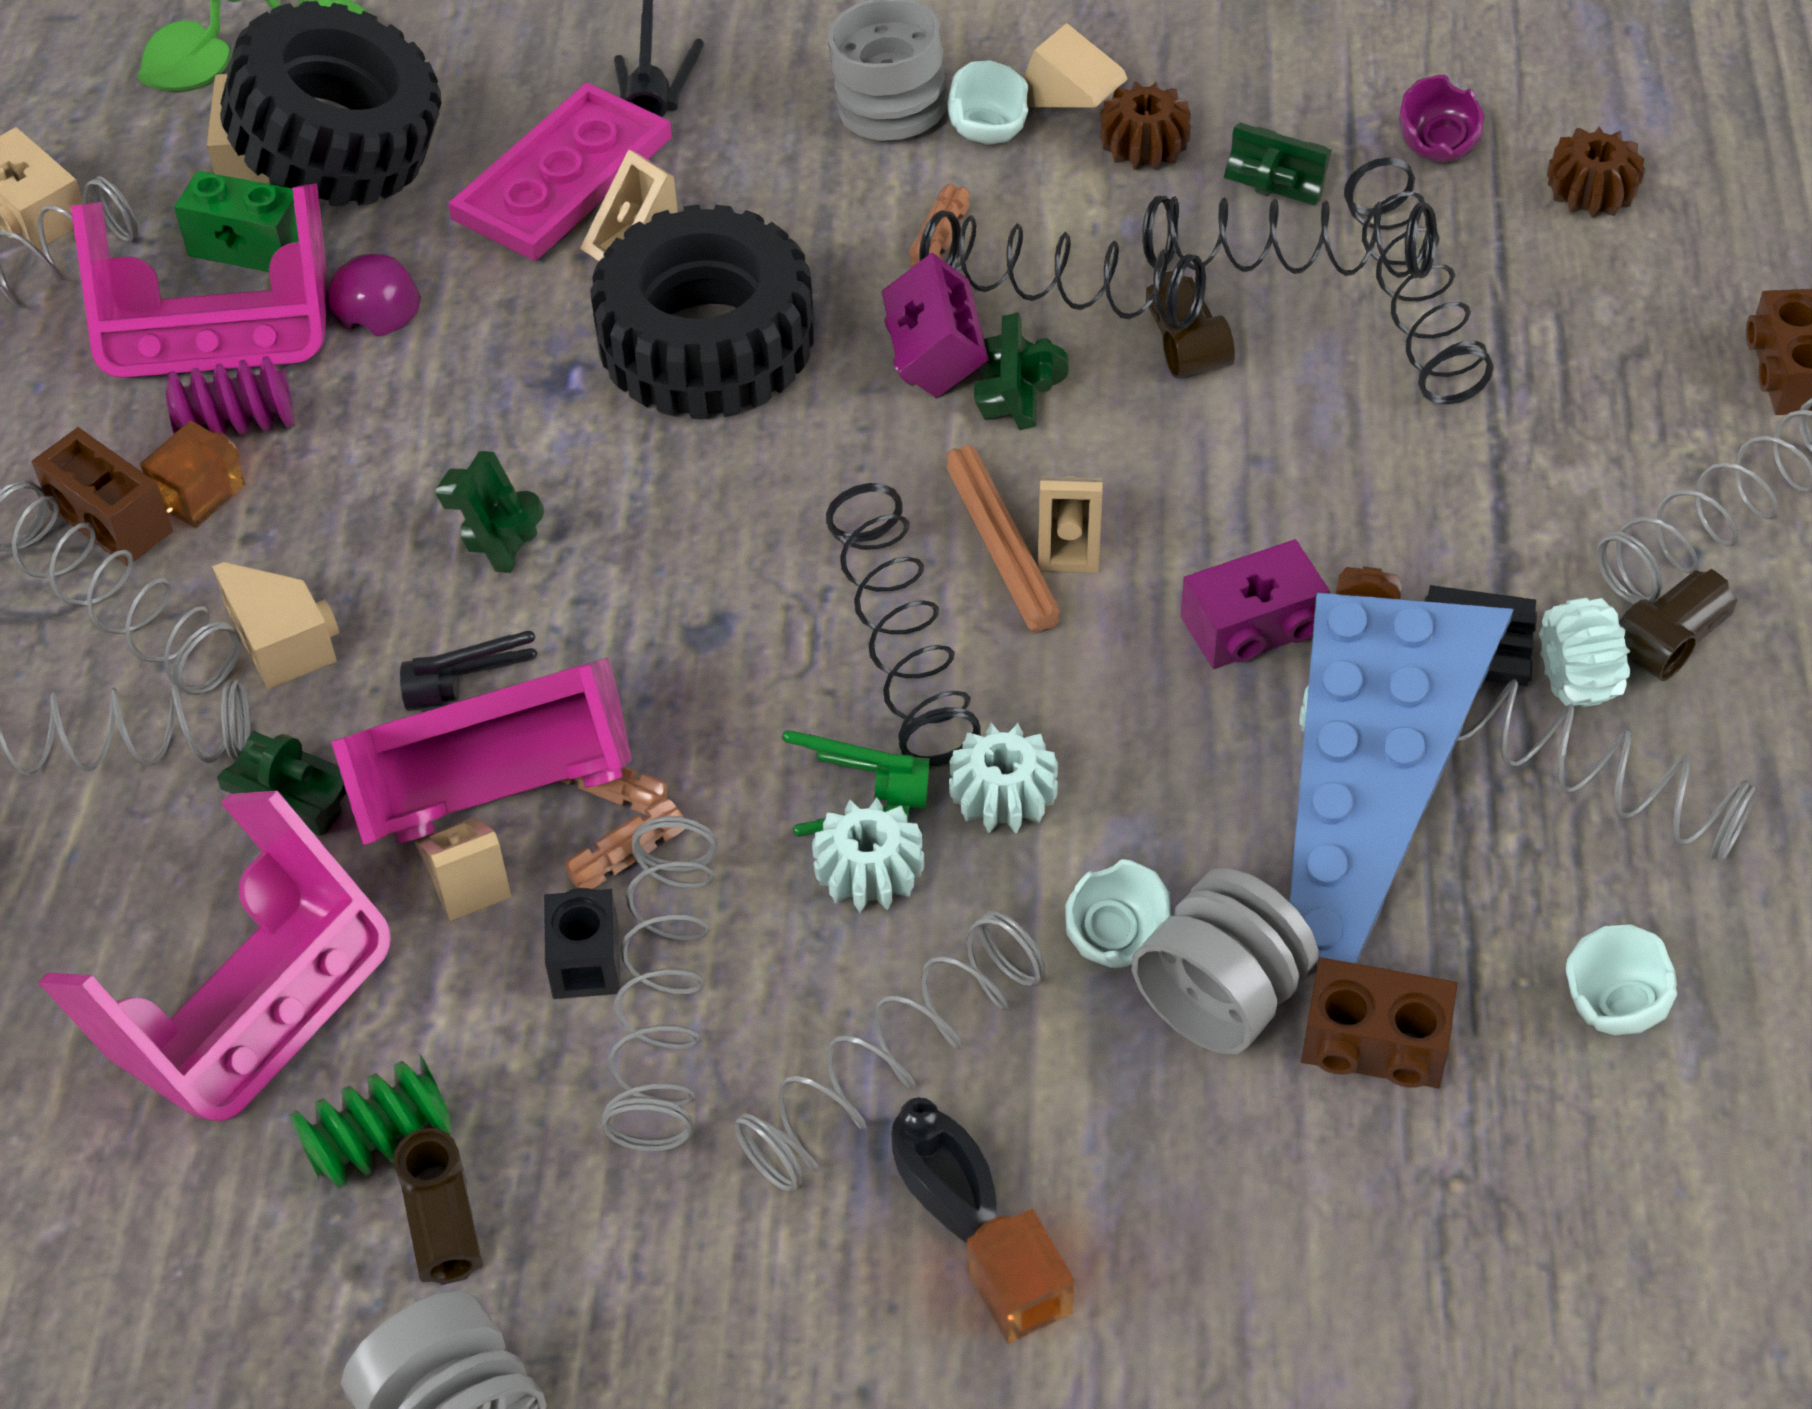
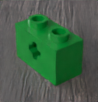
M197 170L174 205V211L189 257L269 272L270 262L275 252L287 244L299 242L293 189Z

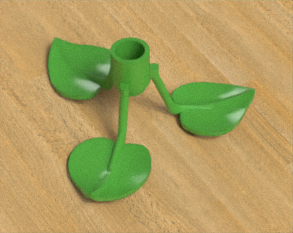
M210 0V25L207 30L198 22L183 20L163 26L150 38L143 51L141 68L137 74L138 80L141 83L163 91L181 92L201 88L214 81L215 75L223 73L231 58V51L226 42L215 38L220 32V0ZM227 0V1H230V2H239V1H242V0ZM265 0L272 9L281 5L278 0ZM300 0L296 6L298 7L303 1H318L320 6L330 7L332 3L347 5L349 11L362 14V11L368 12L351 0Z

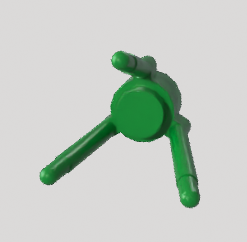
M792 730L783 732L782 739L784 742L818 751L816 758L820 762L876 773L874 800L876 797L878 800H887V807H883V812L902 806L904 813L907 815L908 823L909 808L926 810L930 758L890 754ZM826 818L796 824L792 832L795 836L800 837L823 831V822Z

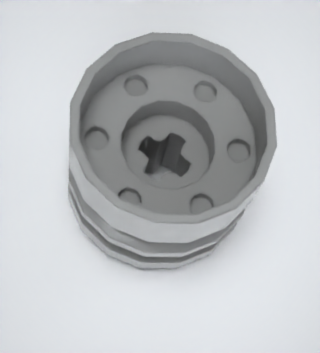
M867 0L851 6L837 16L829 27L828 47L831 68L835 74L834 88L837 95L838 115L844 126L858 136L885 141L902 140L919 135L937 124L947 110L948 92L945 83V67L942 64L941 27L934 11L915 0Z
M1215 868L1208 871L1194 885L1191 892L1175 907V915L1169 916L1133 954L1131 971L1139 991L1152 1009L1176 1032L1196 1045L1216 1053L1239 1054L1252 1044L1275 1016L1276 1006L1290 998L1297 990V985L1314 970L1319 950L1313 932L1301 914L1276 889L1251 874L1232 868Z
M462 1290L440 1292L410 1304L385 1320L360 1343L346 1363L341 1379L344 1393L354 1409L547 1408L543 1392L535 1380L526 1375L524 1365L519 1357L505 1351L506 1346L502 1333L478 1298Z

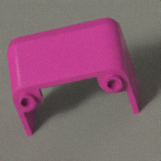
M317 183L292 188L299 242L287 244L275 252L269 266L271 290L161 299L157 274L146 261L131 256L110 258L102 201L71 206L91 353L97 366L108 375L124 378L168 374V372L172 371L175 373L191 372L192 368L197 367L200 371L215 370L216 364H222L224 369L238 368L240 360H245L249 367L261 366L262 357L269 356L274 365L303 362L314 356L321 349L325 339L327 263Z
M608 657L381 724L331 742L363 845L376 842L391 833H395L398 844L435 833L432 821L449 813L567 778L582 777L585 788L607 783L623 777L621 768L632 760L616 681Z
M278 791L229 794L221 802L224 808L262 851L246 868L239 884L241 904L259 928L170 1019L156 1004L147 999L130 997L115 1001L92 975L47 973L38 982L105 1057L190 1115L199 1119L224 1121L238 1115L386 957L390 946V930L383 915Z

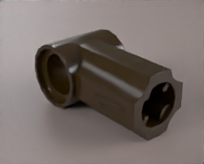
M1173 271L1166 272L1159 290L1161 306L1166 317V293ZM1184 275L1181 278L1177 294L1176 310L1179 322H1182L1187 315L1195 290L1193 278ZM1154 283L1146 288V302L1154 291ZM1155 299L1148 308L1162 333L1166 363L1174 378L1187 377L1229 367L1234 364L1235 347L1229 324L1222 315L1213 317L1204 299L1197 318L1185 330L1169 327L1161 318Z
M1713 569L1707 572L1695 570L1653 604L1646 599L1635 603L1619 620L1620 627L1625 629L1624 639L1626 647L1630 650L1627 656L1660 681H1666L1674 676L1687 662L1697 642L1733 614L1737 599L1729 588L1728 580Z
M435 1128L419 1129L408 1134L399 1143L394 1153V1167L402 1189L419 1278L421 1282H436L441 1285L465 1280L472 1272L482 1268L483 1262L467 1192V1179L458 1147L454 1139L445 1131ZM441 1166L446 1168L440 1176L431 1180L416 1178L418 1174L429 1167Z

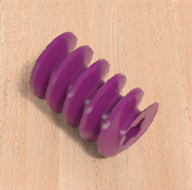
M269 356L262 357L260 373L257 375L253 374L245 360H240L236 378L233 379L229 377L222 364H216L213 382L208 383L198 367L192 368L189 386H183L174 371L168 372L166 401L172 431L178 445L182 428L193 443L201 442L204 436L205 424H207L216 439L225 438L229 420L239 435L249 434L252 416H254L263 431L272 430L276 412L286 427L295 426L292 395L285 367L283 366L282 371H277Z

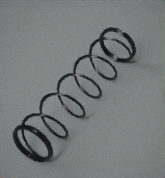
M1387 157L1365 163L1351 174L1345 184L1344 197L1352 217L1363 225L1362 243L1366 251L1369 246L1367 228L1374 229V224L1370 223L1374 215V208L1361 207L1354 203L1353 192L1358 181L1367 171L1376 167L1391 165L1400 167L1408 175L1407 186L1403 192L1389 196L1380 202L1382 207L1381 214L1396 209L1409 196L1417 198L1419 203H1425L1422 195L1412 192L1415 177L1411 167L1401 159ZM1358 214L1367 215L1366 221ZM1408 219L1389 226L1380 225V229L1402 227L1407 224ZM1418 228L1417 232H1426V228ZM1406 232L1391 241L1384 249L1385 255L1396 242L1405 237ZM1437 232V246H1436V248L1438 247V244H1439V241H1440V237H1439L1438 232ZM1372 250L1371 256L1378 261L1376 278L1380 288L1390 297H1393L1391 301L1392 319L1395 326L1405 334H1408L1406 354L1410 364L1420 371L1418 385L1423 397L1433 403L1453 404L1475 396L1488 384L1494 369L1485 344L1477 340L1453 344L1429 360L1424 368L1415 361L1411 351L1413 336L1434 339L1448 336L1459 330L1469 320L1471 314L1469 306L1462 302H1447L1438 305L1423 314L1412 326L1411 330H1408L1400 323L1396 313L1397 299L1402 301H1423L1444 293L1453 284L1455 278L1453 268L1447 265H1432V269L1448 271L1450 275L1448 283L1442 289L1430 295L1404 297L1400 295L1401 290L1413 279V276H1408L1394 293L1385 285L1381 276L1383 263L1381 257ZM1387 259L1390 265H1406V260L1391 261ZM1449 306H1458L1465 311L1463 321L1446 332L1432 335L1415 332L1422 321L1437 310ZM1464 345H1476V346H1478V347L1464 346ZM1466 354L1479 356V359L1472 365L1461 370L1452 372L1432 371L1442 361L1454 356ZM1483 360L1487 364L1485 374L1480 381L1468 390L1454 395L1441 396L1435 395L1426 389L1425 385L1428 375L1450 377L1463 374L1475 368Z
M1155 196L1149 203L1144 215L1142 227L1143 250L1147 262L1153 268H1155L1156 263L1153 247V224L1157 208L1161 202L1166 210L1168 223L1165 247L1168 253V264L1172 260L1175 251L1180 259L1184 257L1177 243L1179 202L1176 196L1171 199L1167 196ZM1224 197L1219 204V237L1214 250L1203 264L1206 266L1213 260L1222 243L1227 257L1235 268L1242 272L1252 271L1263 261L1273 242L1277 257L1285 269L1293 274L1303 273L1313 264L1324 243L1328 257L1336 270L1345 276L1354 275L1365 265L1375 243H1377L1382 262L1392 275L1397 278H1403L1411 274L1414 279H1422L1432 269L1437 246L1436 217L1434 210L1428 203L1421 202L1414 206L1410 212L1405 233V260L1408 270L1397 272L1388 263L1383 250L1380 234L1382 207L1378 201L1374 206V230L1366 254L1355 269L1345 270L1336 262L1330 247L1327 231L1330 206L1326 200L1322 203V230L1314 254L1306 265L1301 268H1293L1284 260L1278 245L1276 228L1279 205L1278 201L1274 199L1270 204V234L1264 251L1253 265L1242 266L1233 258L1227 243L1225 231L1228 221V201ZM1423 212L1426 233L1419 254L1416 256V236L1419 220ZM1423 258L1421 267H1420V269H1419V268H1418V264H1419V262L1421 261V259ZM1189 263L1187 267L1195 270L1194 264Z
M941 210L935 213L928 221L921 238L919 262L929 255L931 239L935 228L942 218L947 217L952 229V244L947 263L955 269L960 257V263L956 270L959 272L962 268L966 278L970 281V285L977 291L988 292L996 289L1009 276L1015 291L1024 300L1035 301L1044 297L1057 283L1063 300L1072 309L1076 310L1090 307L1106 291L1111 308L1120 318L1132 319L1139 316L1155 299L1157 309L1164 322L1169 327L1182 330L1193 324L1203 304L1206 289V272L1201 258L1197 255H1185L1174 267L1166 293V317L1159 295L1168 264V253L1164 249L1160 251L1156 259L1153 277L1154 291L1140 310L1128 314L1121 312L1115 306L1109 286L1118 262L1119 246L1117 241L1113 240L1106 251L1104 285L1090 302L1080 305L1073 303L1067 298L1061 282V275L1067 264L1071 245L1070 236L1067 232L1060 236L1056 246L1055 278L1047 289L1034 296L1025 294L1018 288L1013 274V268L1018 260L1023 243V230L1020 224L1014 225L1008 237L1006 250L1007 271L998 282L987 287L977 285L971 279L965 263L971 253L976 237L977 225L974 216L969 215L963 222L962 228H960V223L953 212ZM971 221V236L964 254L965 233L968 223ZM1018 229V242L1012 259L1013 238ZM1065 239V252L1060 265L1061 248ZM1114 247L1113 260L1109 271L1110 257ZM1162 258H1163L1162 269H1161V272H1160V265H1161V261H1162ZM1193 261L1196 274L1193 299L1187 315L1182 322H1179L1176 310L1179 284L1184 270Z
M878 483L856 485L840 493L830 503L826 512V524L834 538L844 544L840 555L841 570L850 582L858 586L854 598L855 613L863 624L873 629L868 644L870 658L877 668L889 674L883 688L884 702L892 713L904 719L898 734L899 748L902 755L930 758L929 766L950 763L953 751L963 749V744L947 753L934 756H919L911 753L907 748V742L911 734L927 723H939L951 720L954 717H961L970 721L973 725L972 734L981 736V725L972 712L965 710L970 705L971 699L966 692L955 690L940 692L925 699L908 716L897 710L890 700L889 688L893 676L907 679L935 675L950 665L954 660L955 652L948 646H926L911 652L899 661L893 670L884 666L876 656L874 643L878 632L893 635L920 631L931 625L938 617L939 607L930 601H912L892 610L882 618L877 626L867 620L861 611L860 604L863 589L881 592L905 588L916 582L923 574L924 564L917 558H894L879 565L862 582L852 576L847 568L846 561L849 547L870 550L891 546L906 535L910 524L905 517L901 516L903 505L901 497L894 488ZM882 492L894 499L895 510L893 514L871 519L853 533L842 531L833 523V516L837 508L844 501L858 494ZM881 520H887L884 524L870 531L861 532L869 525ZM898 520L904 524L902 533L891 541L877 545L852 543V541L862 542L875 539L887 533ZM909 561L914 562L918 566V573L905 583L891 587L866 585L872 576L883 568L895 563ZM928 605L933 609V616L919 626L905 630L881 628L888 619L909 607ZM940 649L945 650L949 654L945 664L934 670L918 674L897 672L911 658L926 651ZM957 695L965 699L964 705L961 708L943 707L930 710L916 718L913 717L916 712L928 703L942 697Z

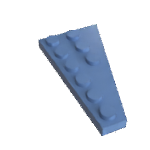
M1317 593L1290 903L1298 910L1312 930L1319 950L1318 958L1323 957L1357 964L1383 907L1384 899L1397 870L1409 849L1419 821L1426 811L1462 731L1464 721L1476 694L1487 675L1498 645L1509 626L1514 609Z

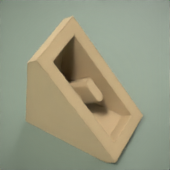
M1068 23L1064 24L1033 51L1023 76L1029 87L1027 107H1097L1128 79L1122 67Z
M628 149L580 249L600 261L601 258H604L603 253L616 238L623 240L624 232L627 228L638 221L646 224L652 221L653 214L669 210L670 214L677 213L674 176L637 152Z
M477 817L414 840L449 921L512 897L496 833Z

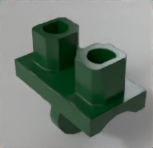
M1239 122L1233 129L1232 148L1225 168L1224 178L1255 187V192L1259 195L1268 197L1271 193H1275L1316 206L1321 200L1332 149L1313 142H1305L1284 136L1269 129Z
M1019 312L1002 316L1001 335L984 339L989 360L980 366L979 369L984 378L1000 376L974 382V400L985 420L1012 414L1019 430L1036 426L1037 390L1047 392L1053 385L1061 383L1069 372V358L1064 349L1052 344V341L1047 338H1041L1035 344L1025 340L1022 336V319Z
M479 451L468 469H449L435 492L444 509L461 510L465 517L461 525L460 536L469 552L485 553L495 572L511 573L515 567L514 558L518 549L525 542L531 541L537 536L535 526L541 521L544 514V506L534 492L515 491L494 452Z
M253 731L248 737L238 759L231 766L223 769L217 777L220 788L231 794L278 791L308 828L318 836L326 834L341 814L340 801L347 793L338 765L302 751V744L299 739L286 734H280L272 739Z

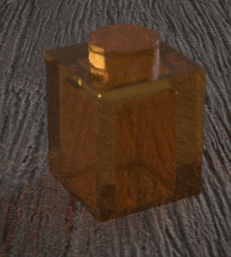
M191 420L140 463L142 472L157 482L166 511L195 529L245 486L238 461L240 454L235 444L223 433L217 431L212 433Z
M1033 1209L1013 1218L1008 1215L993 1218L983 1224L974 1236L967 1239V1272L1007 1344L1073 1314L1075 1280Z

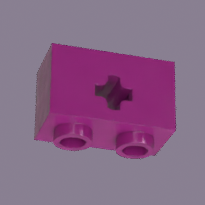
M933 252L881 291L886 311L884 322L891 335L895 353L893 364L899 376L911 386L918 385L935 398H938L989 360L969 279Z
M1293 539L1184 576L1180 617L1212 669H1216L1234 662L1249 661L1262 652L1291 642L1300 643L1312 638L1317 593L1330 594V590L1298 541Z

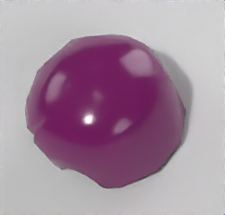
M1435 75L1417 80L1403 95L1399 117L1403 139L1407 146L1417 155L1438 163L1453 162L1467 156L1481 141L1485 115L1475 99L1473 90H1461L1453 86L1446 75Z
M361 254L347 261L332 276L327 300L332 312L335 313L337 319L348 330L354 328L353 324H361L368 328L375 336H384L404 327L415 316L419 309L421 296L410 274L397 259L382 254Z

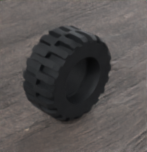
M303 1L298 7H293L291 3L277 6L270 13L266 11L249 22V26L241 31L235 43L220 102L222 106L220 118L222 127L228 135L227 139L237 155H245L244 162L247 167L257 176L263 173L269 177L271 185L292 189L293 187L317 183L318 198L329 200L330 206H346L349 201H356L358 206L378 201L379 196L386 199L402 191L404 186L412 183L416 178L421 165H423L440 114L439 109L442 103L441 91L430 62H424L425 56L422 50L414 42L407 43L404 40L403 32L392 24L386 27L377 22V16L362 11V14L349 11L347 5L332 3L330 7L320 6L318 1ZM315 98L329 100L338 103L348 109L334 107L325 104Z
M700 205L684 206V211L670 214L669 210L653 214L652 221L646 224L638 221L627 228L624 232L623 240L616 238L603 253L604 258H601L592 276L593 286L590 292L597 343L602 365L608 370L609 378L619 389L624 392L628 391L629 397L647 408L651 404H655L657 411L674 417L677 416L678 412L689 413L691 419H708V414L723 412L724 417L740 414L741 407L751 404L755 409L767 403L772 398L771 393L774 390L778 393L784 391L795 380V373L799 374L804 369L810 358V348L814 345L812 284L810 268L805 263V254L794 240L789 239V234L772 221L767 225L764 224V219L760 215L745 210L743 214L735 213L731 206L715 205L714 209H700ZM699 304H724L736 307V309L728 313L710 318L691 319L670 315L680 309Z

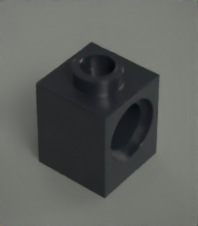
M576 888L566 893L544 894L545 966L553 999L618 994L621 989L619 924L612 889L593 890L589 888ZM591 936L590 938L585 940L574 941L579 937Z

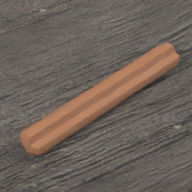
M965 445L960 449L953 448L946 457L948 460L947 470L1028 628L1035 633H1040L1046 628L1053 629L1059 623L1058 615L1060 609L977 450L970 445Z

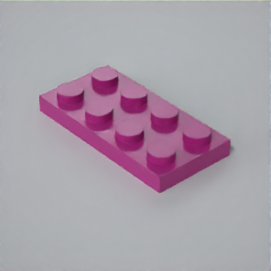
M586 82L448 202L451 220L536 262L604 200L628 149L649 159L672 138L670 121Z

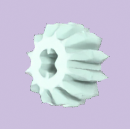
M1587 597L1567 600V603L1553 606L1551 610L1545 611L1542 619L1543 627L1539 632L1542 642L1540 655L1544 660V675L1550 679L1552 693L1559 697L1565 706L1572 704L1573 706L1580 705V707L1599 705L1616 696L1623 695L1627 685L1626 679L1631 672L1627 663V654L1630 650L1626 647L1624 639L1625 629L1620 627L1618 613L1615 609L1610 607L1603 598L1589 600Z
M990 723L986 730V737L967 732L966 739L963 742V749L953 751V756L950 759V775L952 777L949 779L950 797L953 798V803L961 805V813L964 815L966 822L983 818V824L988 833L998 823H1007L1015 834L1022 825V818L1040 824L1041 818L1045 814V806L1053 805L1058 790V781L1055 780L1058 776V762L1054 752L1045 751L1046 744L1043 742L1041 734L1023 738V731L1018 723L1009 733L999 732L992 723Z
M877 797L870 807L865 809L858 808L849 799L845 808V816L827 812L826 819L823 822V831L816 832L812 842L813 857L816 858V861H814V872L819 885L829 886V895L832 896L835 904L853 897L854 906H856L859 913L868 901L877 900L888 910L890 903H892V893L910 897L911 890L914 888V878L921 877V871L924 870V852L921 851L922 833L918 829V824L907 823V815L904 813L902 806L883 812V805Z

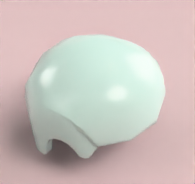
M991 60L968 63L957 70L952 80L948 97V114L952 126L956 127L957 132L963 137L974 142L986 145L1009 142L1023 128V123L1028 114L1027 95L1029 87L1026 80L1010 66Z
M1126 859L1119 860L1115 865L1107 869L1087 872L1075 885V889L1069 895L1065 905L1066 934L1076 949L1087 960L1110 968H1122L1132 965L1133 954L1163 921L1172 916L1170 892L1158 874L1133 860Z
M1632 924L1603 926L1582 937L1567 959L1566 974L1571 997L1581 1017L1588 1025H1593L1597 1031L1614 1036L1639 1034L1667 1018L1677 996L1676 974L1665 944L1656 934Z

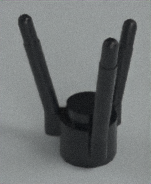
M643 0L639 67L629 76L624 57L616 55L614 58L615 71L621 94L620 98L663 117L666 114V110H677L679 94L699 57L704 42L699 38L693 42L669 87L668 79L663 71L651 65L653 0Z
M524 631L437 656L413 658V661L402 662L400 667V686L404 707L407 711L422 710V712L448 705V701L459 699L458 675L534 660L537 657V651L533 648L504 651L532 643L536 637L535 633Z

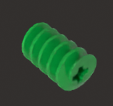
M420 1053L421 1074L419 1075L404 1061L393 1065L394 1087H391L377 1073L367 1077L369 1098L366 1100L350 1085L341 1090L343 1111L338 1112L324 1098L316 1101V1124L314 1125L297 1110L289 1114L297 1136L318 1180L319 1176L325 1174L339 1189L346 1186V1163L350 1161L365 1176L373 1173L372 1151L378 1149L391 1163H394V1153L398 1147V1138L406 1137L414 1131L424 1129V1126L429 1123L435 1129L445 1131L449 1136L451 1135V1122L446 1104Z

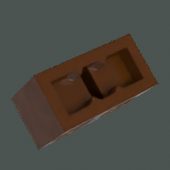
M1812 289L1762 291L1756 315H1750L1747 320V345L1750 350H1756L1760 362L1758 370L1759 385L1763 392H1769L1775 415H1787L1790 412L1799 411L1801 406L1812 398Z
M77 427L31 461L40 486L45 491L46 496H53L58 500V516L73 527L79 523L89 522L95 528L96 537L94 543L109 554L127 550L132 554L134 562L173 532L157 482L81 428ZM48 501L49 509L54 512L53 504ZM87 528L78 529L86 537L91 538L90 530ZM124 555L115 557L124 565L128 566L127 557H125Z
M1319 957L1301 1063L1319 1066L1322 1070L1333 1074L1358 1073L1385 1078L1402 1087L1416 1088L1428 1086L1439 1089L1449 1051L1458 982ZM1333 1019H1345L1354 1023V1025H1341L1334 1022ZM1402 1032H1415L1424 1038H1412Z

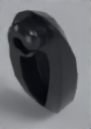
M917 1097L906 1101L894 1120L891 1131L892 1152L899 1174L909 1191L947 1229L976 1249L986 1248L993 1241L997 1229V1200L990 1168L979 1146L961 1125L950 1116L938 1111L937 1106L931 1100Z

